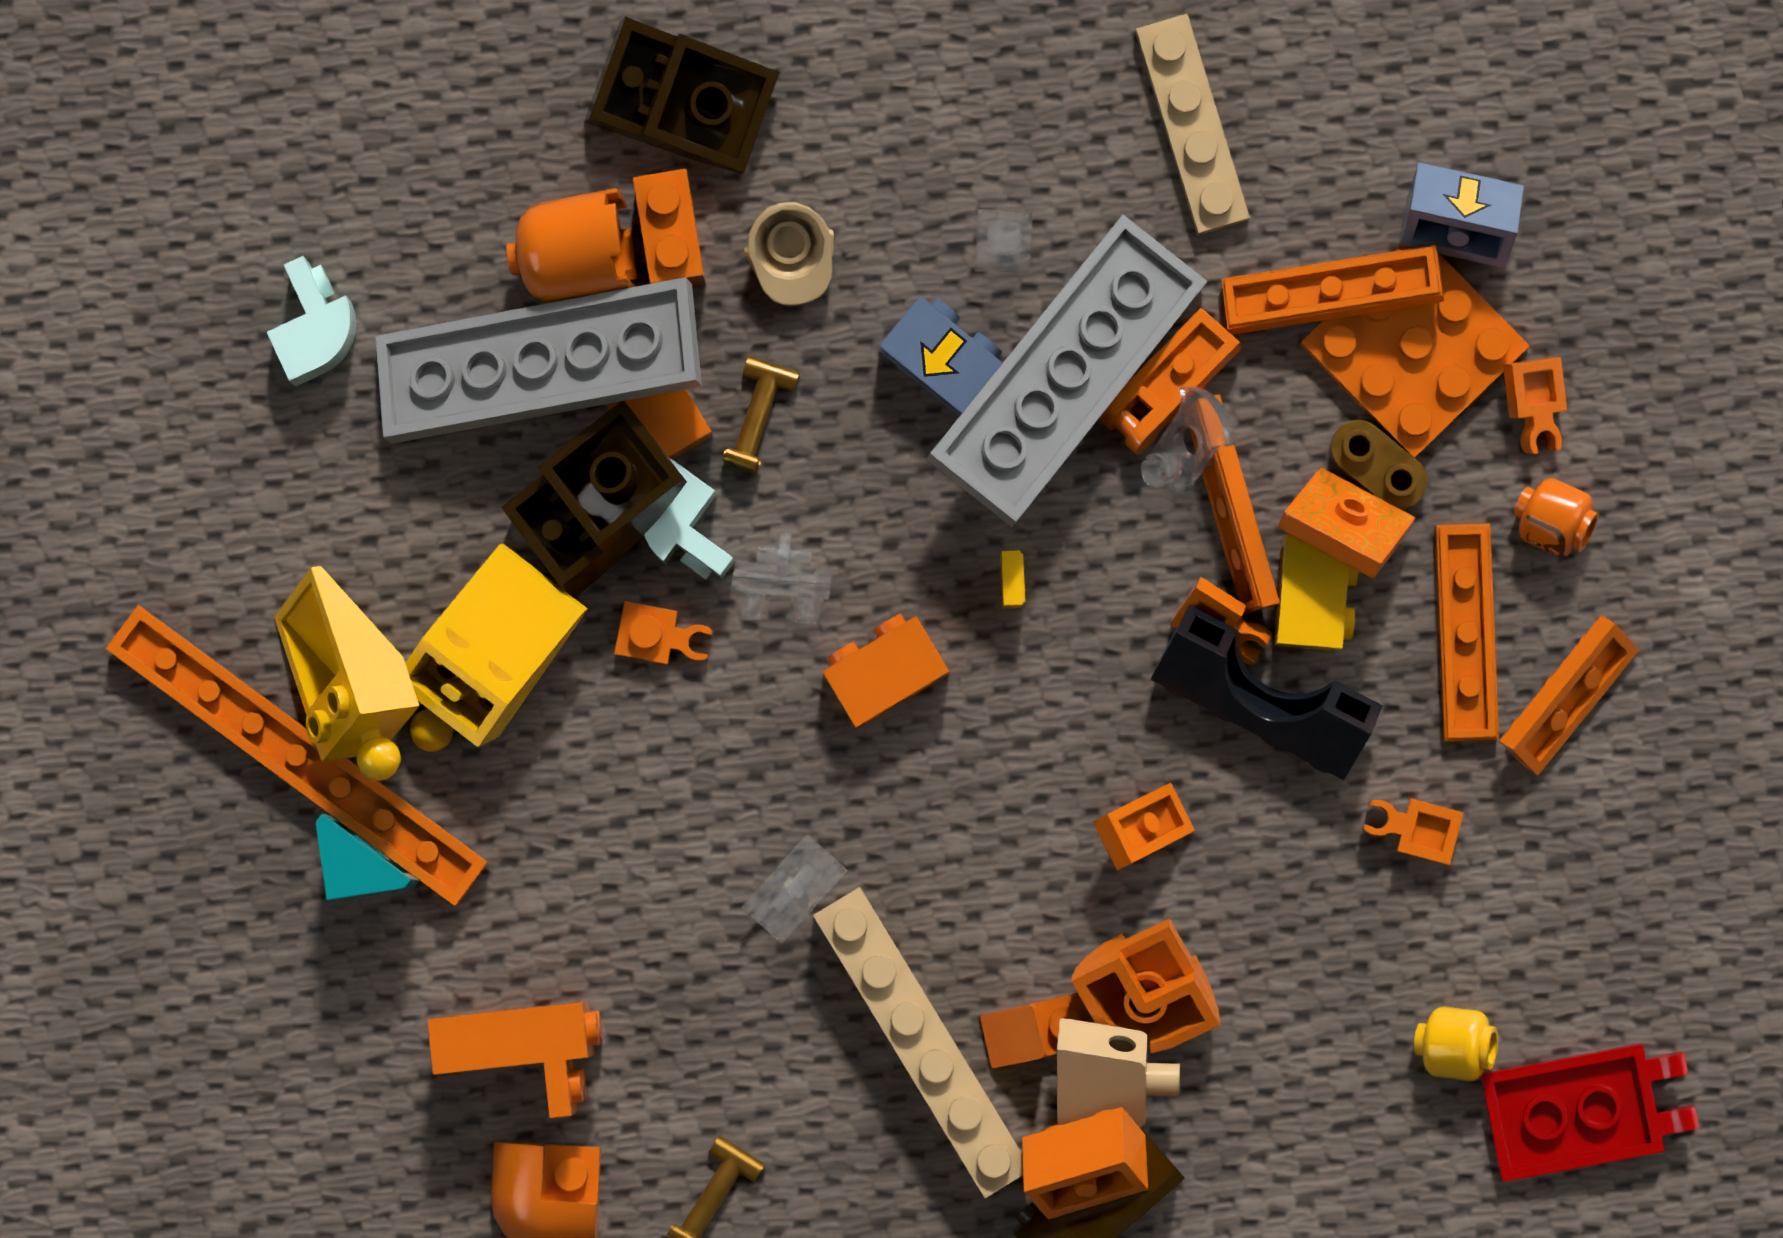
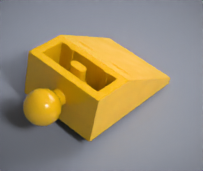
M499 544L423 636L405 662L417 700L428 708L419 712L411 722L410 735L415 745L428 752L442 750L450 743L454 729L477 747L500 737L588 608L505 544ZM442 665L454 673L455 676L447 675L443 671ZM486 699L494 705L493 708L487 704Z
M321 566L311 567L274 616L307 716V734L309 739L316 743L322 762L357 757L358 768L364 776L377 781L386 780L397 772L401 762L400 751L391 740L419 707L404 658Z

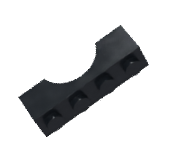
M1189 605L1168 642L1150 680L1163 686L1169 693L1178 697H1184L1204 707L1217 718L1225 722L1234 723L1259 736L1265 743L1273 747L1282 748L1309 762L1318 771L1330 773L1344 781L1370 738L1383 705L1335 680L1319 690L1302 694L1281 692L1263 684L1250 673L1240 657L1237 645L1238 630Z

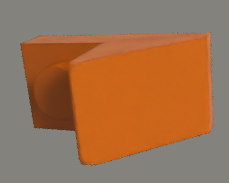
M1171 782L1092 821L1116 870L1124 868L1195 831Z
M1078 992L979 1015L992 1069L1038 1060L1057 1054L1060 1018L1093 1023V1019Z

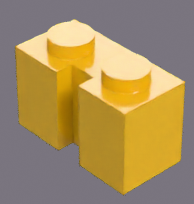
M1285 535L1281 541L1278 598L1280 603L1276 604L1273 646L1336 652L1343 649V640H1352L1355 624V608L1346 607L1348 586L1357 585L1359 571L1292 535Z

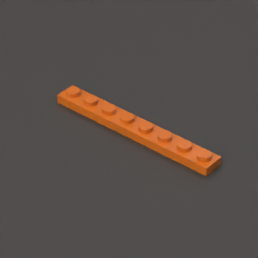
M137 605L105 648L454 906L460 903L489 862L388 787L377 780L364 776L359 770L358 765L350 759L345 758L322 762L316 743L309 739L305 726L142 606Z

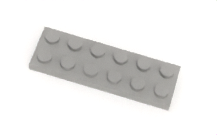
M1122 215L931 451L926 460L1009 526L1013 527L1204 287L1207 280L1125 215Z
M686 277L375 336L383 438L390 444L702 387L692 284Z

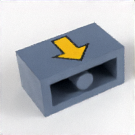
M1418 162L1407 196L1399 245L1411 248L1436 245L1438 254L1505 268L1518 233L1524 185Z
M920 296L879 345V352L960 417L1002 365V362L998 359L1002 351L980 332H977L972 338L958 327L956 323L960 320V316L943 301L935 298L930 304Z

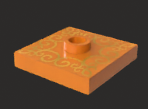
M1320 467L1284 511L1278 527L1282 531L1368 577L1375 578L1409 533L1416 517Z

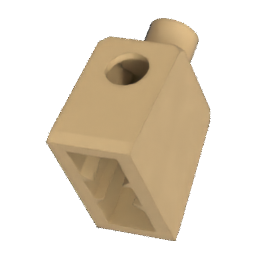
M1060 1018L1057 1044L1058 1125L1093 1116L1102 1110L1122 1107L1140 1128L1146 1124L1147 1096L1179 1097L1180 1064L1147 1063L1148 1036L1143 1031Z

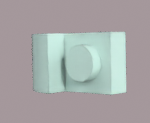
M304 256L284 264V267L306 314L267 331L288 380L295 387L336 367L349 352L356 333V315L352 302L345 295L328 303L326 298L335 293L323 267L318 265L312 268Z
M670 459L687 483L644 536L654 554L665 565L679 547L686 552L680 561L704 579H707L711 572L722 579L735 562L734 558L693 529L694 525L716 497V492L681 465Z

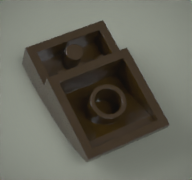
M625 17L619 22L584 122L695 161L743 174L780 72L679 33L675 36Z
M620 401L541 463L538 469L543 475L501 508L561 588L573 598H576L619 561L644 536L674 501L687 481L627 403Z

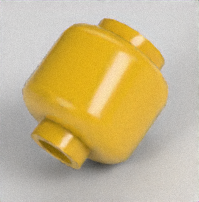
M1442 1006L1432 1011L1427 1023H1419L1417 1025L1414 1037L1415 1055L1423 1056L1425 1069L1432 1076L1475 1081L1482 1076L1484 1070H1491L1495 1064L1498 1050V1031L1495 1026H1490L1488 1018L1481 1011Z

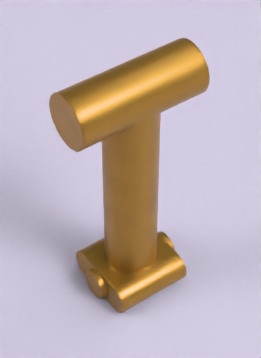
M750 355L748 356L742 376L757 380V384L735 448H728L724 451L722 457L724 464L753 474L758 473L761 460L755 454L777 389L781 388L794 393L800 372Z
M719 1135L708 1154L721 1161V1164L682 1226L680 1227L673 1223L667 1235L671 1238H700L738 1176L741 1174L755 1182L765 1163Z

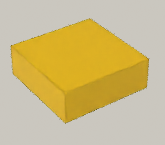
M1020 550L1001 551L1002 609L1022 608L1025 604L1023 553Z

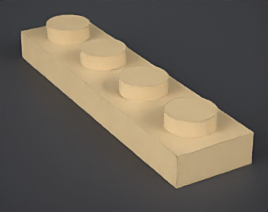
M1188 14L1136 28L1135 34L1197 236L1248 221L1250 219Z

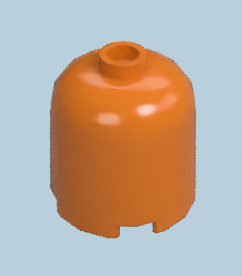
M607 189L541 202L530 206L521 215L517 224L516 242L507 243V260L512 276L521 274L523 283L529 293L534 298L545 303L635 287V284L631 283V280L638 279L633 229H621L617 211L618 209L627 208L621 189Z

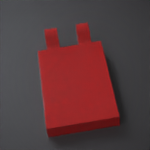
M1643 1043L1483 1073L1481 1081L1501 1181H1512L1665 1152L1662 1135L1699 1129L1696 1108L1693 1105L1657 1112L1651 1081L1688 1075L1685 1054L1680 1051L1646 1059Z

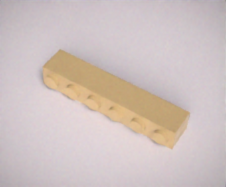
M858 887L814 914L815 920L984 1198L1023 1176L1022 1152L862 889Z

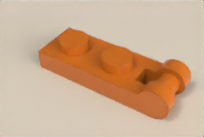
M1200 308L1126 383L1098 420L1110 431L1116 428L1126 437L1124 444L1136 455L1143 453L1155 441L1158 433L1242 349L1240 342L1205 310ZM1139 401L1150 410L1141 421L1130 413L1131 409Z

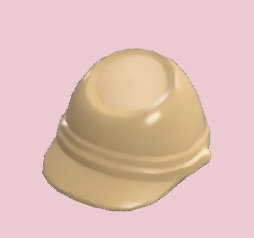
M784 202L767 207L756 217L748 234L747 246L744 248L745 256L755 272L764 293L773 302L794 306L813 302L827 291L832 279L833 230L829 229L823 218L809 206L797 202Z

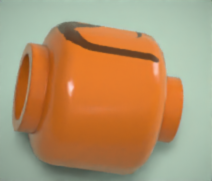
M1554 478L1544 479L1537 485L1535 490L1527 486L1521 493L1513 513L1515 517L1521 519L1519 535L1523 541L1559 557L1568 556L1573 550L1581 552L1588 544L1599 518V513L1593 511V499L1588 493Z

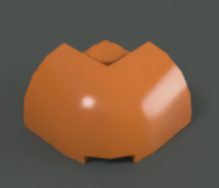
M1170 918L1127 939L1120 933L1104 942L1077 965L1071 977L1073 986L1095 1023L1143 1031L1148 1036L1147 1049H1150L1151 1054L1171 1049L1220 1026L1219 1009L1207 976L1197 956L1191 957Z
M493 1141L490 1196L493 1217L503 1234L507 1238H598L602 1147Z

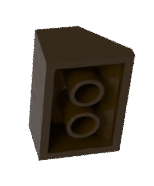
M1143 1131L1146 1136L1147 1191L1049 1220L1030 1201L1014 1216L1020 1224L1012 1231L1017 1238H1118L1181 1183L1185 1177Z

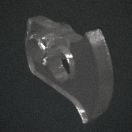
M1192 386L1179 388L1181 396L1179 410L1152 452L1146 456L1147 460H1144L1141 464L1142 477L1145 483L1156 489L1167 485L1179 493L1190 491L1217 449L1221 445H1235L1230 418L1220 401L1208 391ZM1187 427H1190L1197 436L1198 447L1194 455L1187 451L1184 444V432Z

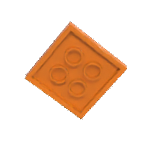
M1401 245L1396 251L1411 249V247ZM1438 254L1444 302L1324 320L1300 343L1309 355L1399 446L1414 458L1504 372L1503 364L1513 363L1530 346L1440 254Z

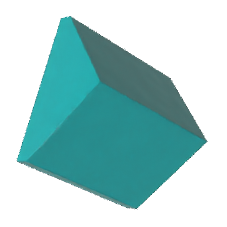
M321 814L315 822L326 900L341 901L412 890L421 882L332 815Z

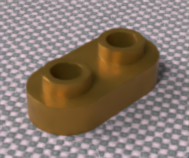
M1352 420L1339 427L1332 436L1330 455L1334 464L1364 490L1399 509L1409 508L1423 497L1427 488V475L1424 467L1375 425L1364 420ZM1354 437L1363 438L1368 445L1366 455H1353L1349 450V441ZM1401 471L1408 475L1410 485L1407 490L1399 491L1392 486L1391 476L1394 472Z

